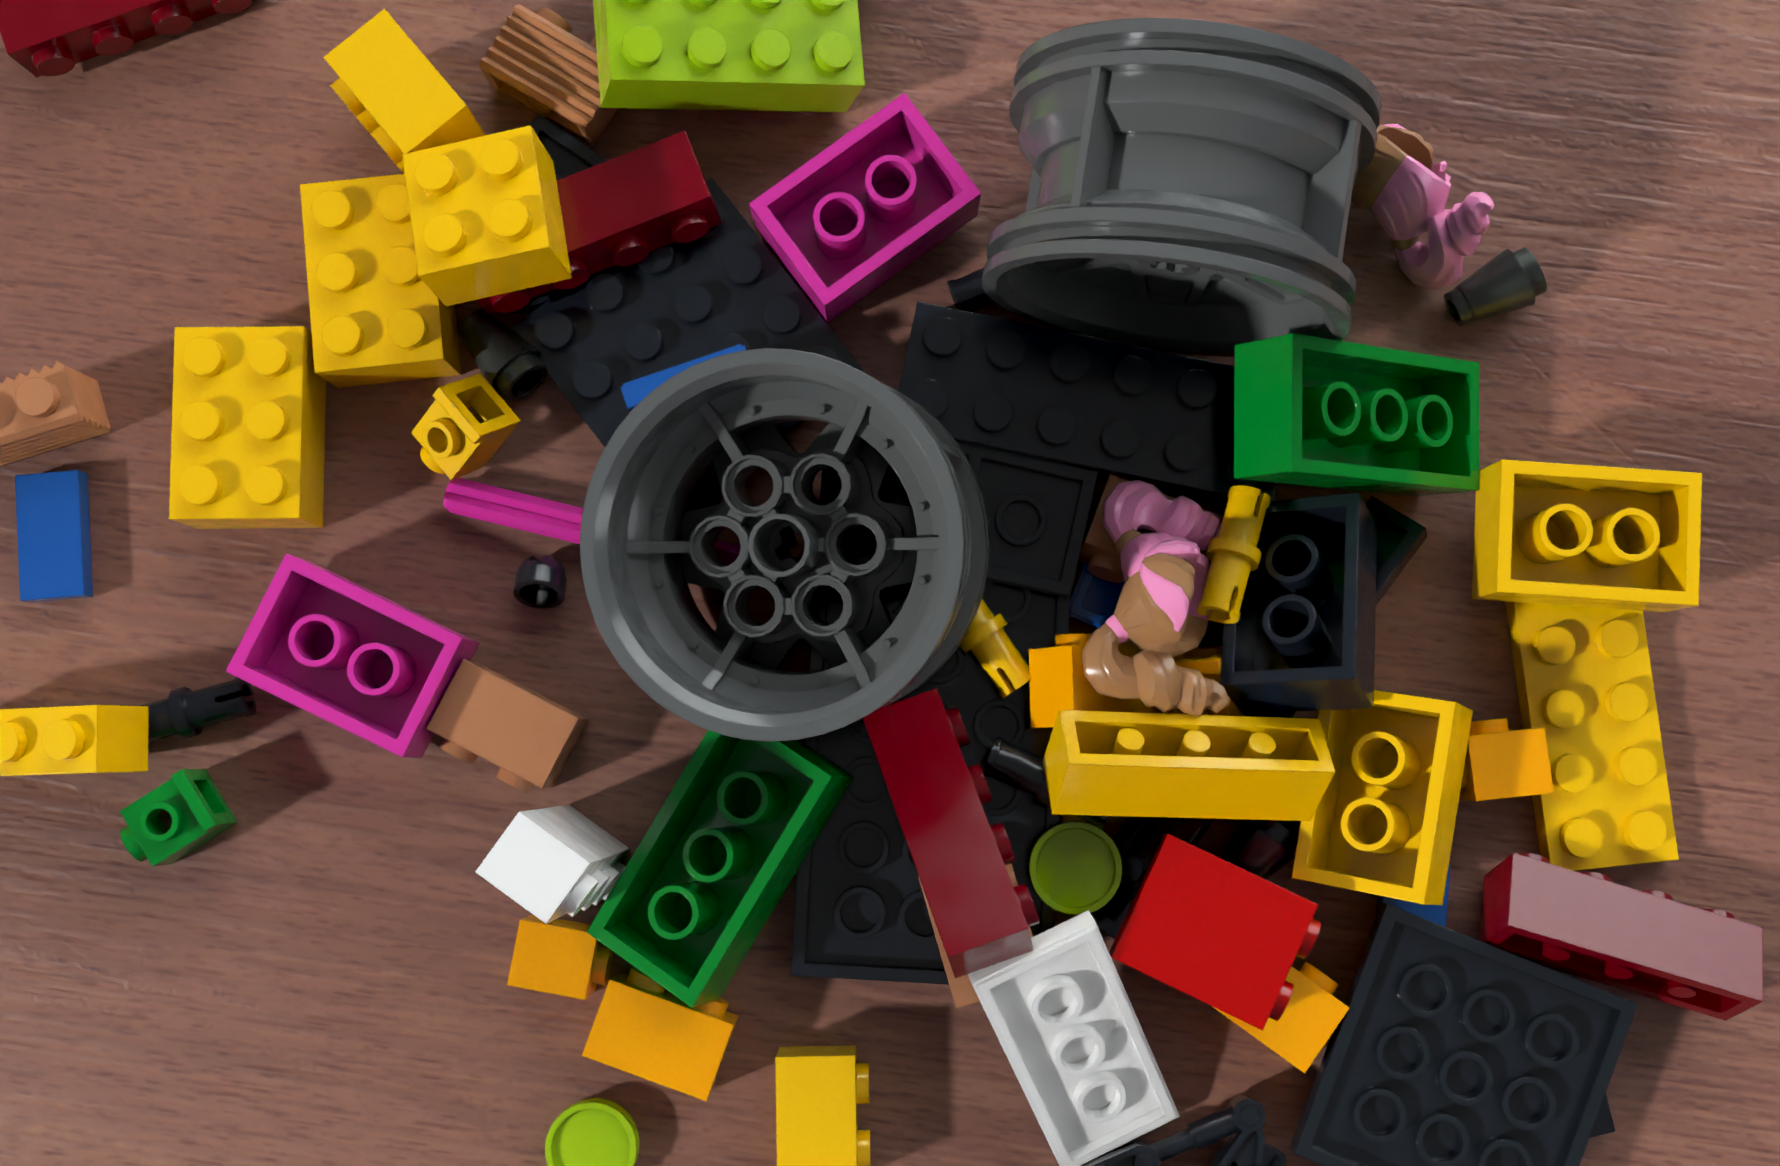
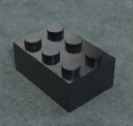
M1360 492L1270 501L1257 543V548L1262 553L1259 566L1256 570L1249 573L1239 611L1241 613L1239 621L1235 624L1223 623L1220 685L1225 688L1227 695L1242 714L1374 708L1377 526Z

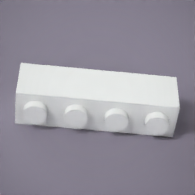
M569 804L520 811L475 872L547 924L566 914L574 917L580 909L586 911L591 904L596 906L602 899L606 901L626 867L621 861L630 848Z

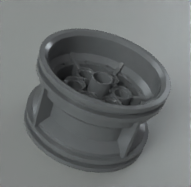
M1128 18L1082 24L1049 34L1030 45L1019 57L1016 65L1009 116L1013 126L1019 133L1020 152L1032 167L1025 213L998 225L989 236L987 245L988 261L983 270L982 287L985 293L1001 307L1035 323L1056 330L1170 353L1235 357V345L1291 333L1341 341L1348 335L1352 318L1350 306L1354 302L1357 283L1355 275L1342 262L1352 189L1356 184L1357 174L1370 164L1375 154L1377 128L1382 107L1380 95L1367 76L1343 59L1323 49L1280 34L1234 24L1179 18Z
M763 348L737 351L695 364L669 378L651 391L632 409L612 435L592 474L581 519L580 558L585 592L595 623L619 665L645 693L676 716L698 727L744 740L773 742L799 740L843 728L906 697L937 673L955 653L968 633L978 612L989 570L990 533L984 497L966 455L952 435L921 405L901 392L879 382L872 376L839 360L793 349ZM799 420L829 423L802 453H798L776 426L778 423ZM713 463L723 494L721 503L715 506L687 511L697 484ZM826 467H833L841 478L842 488L835 501L828 505H822L813 493L812 484L819 471ZM891 467L907 492L911 506L887 503L881 498V491ZM764 468L772 477L774 483L773 492L769 500L757 506L749 499L747 482L755 471ZM865 525L876 536L877 548L870 561L865 564H858L848 554L846 547L847 538L852 530L858 526ZM726 528H730L737 534L741 545L739 556L729 566L719 560L715 551L716 538ZM794 532L802 534L805 541L802 557H792L790 549L797 544ZM912 583L901 611L892 622L882 598L883 590L891 586ZM688 584L716 588L723 592L724 602L715 631L699 611ZM826 585L835 588L843 600V612L840 618L833 624L822 621L814 608V599L817 592ZM760 586L766 588L775 600L773 617L766 624L757 622L752 617L748 607L751 593ZM806 639L832 668L817 671H792L780 669L779 667L799 640Z

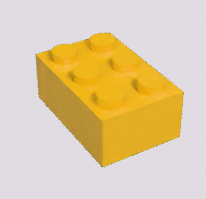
M405 174L300 184L314 372L337 388L461 375L455 305L445 306L418 276Z
M304 326L175 327L169 497L170 520L197 529L323 528L326 380L314 372L312 334Z
M1503 459L1480 470L1479 491H1476L1472 599L1653 612H1670L1699 606L1702 473Z
M1374 690V708L1319 710L1318 719L1323 729L1335 774L1311 821H1301L1292 878L1424 905L1442 906L1473 710L1457 702Z

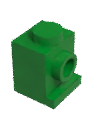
M181 769L171 776L172 779L119 811L127 824L126 827L120 830L121 840L127 851L136 860L143 862L148 859L152 867L173 864L238 823L206 769ZM163 810L168 811L172 818V825L169 830L166 829L158 815Z

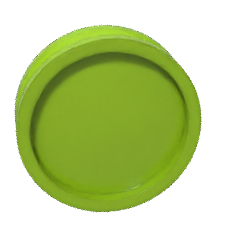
M1067 821L1052 826L1039 837L1031 852L1029 870L1031 881L1037 894L1048 906L1065 914L1079 915L1088 910L1090 913L1094 912L1112 899L1120 885L1122 861L1115 843L1103 830L1087 822Z
M587 1098L577 1101L567 1107L549 1129L545 1142L547 1165L634 1166L640 1148L639 1132L632 1116L616 1102L604 1098Z

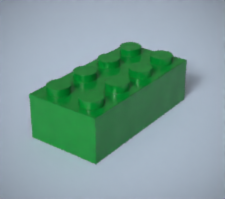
M1295 333L1235 345L1234 479L1409 496L1479 491V362Z
M708 730L587 933L691 1008L720 999L852 781L853 776L798 740L773 742L744 740Z

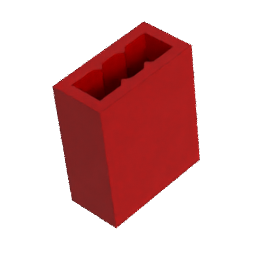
M1162 834L1109 954L1111 958L1263 1031L1268 1018L1278 1021L1288 1005L1294 985L1286 981V977L1295 957L1299 956L1305 959L1317 939L1321 922L1313 919V916L1319 904L1170 834Z

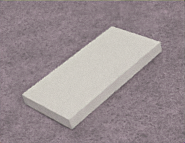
M1089 910L1032 937L1033 951L967 974L1059 1166H1081L1180 1117L1099 928Z

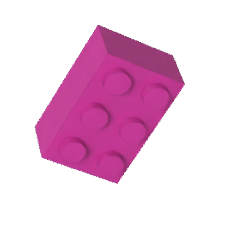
M903 93L750 202L749 207L754 226L828 324L974 219L978 214L981 193L908 96Z
M286 553L225 672L402 758H422L434 735L433 732L426 728L462 660L471 661L479 642L311 561Z

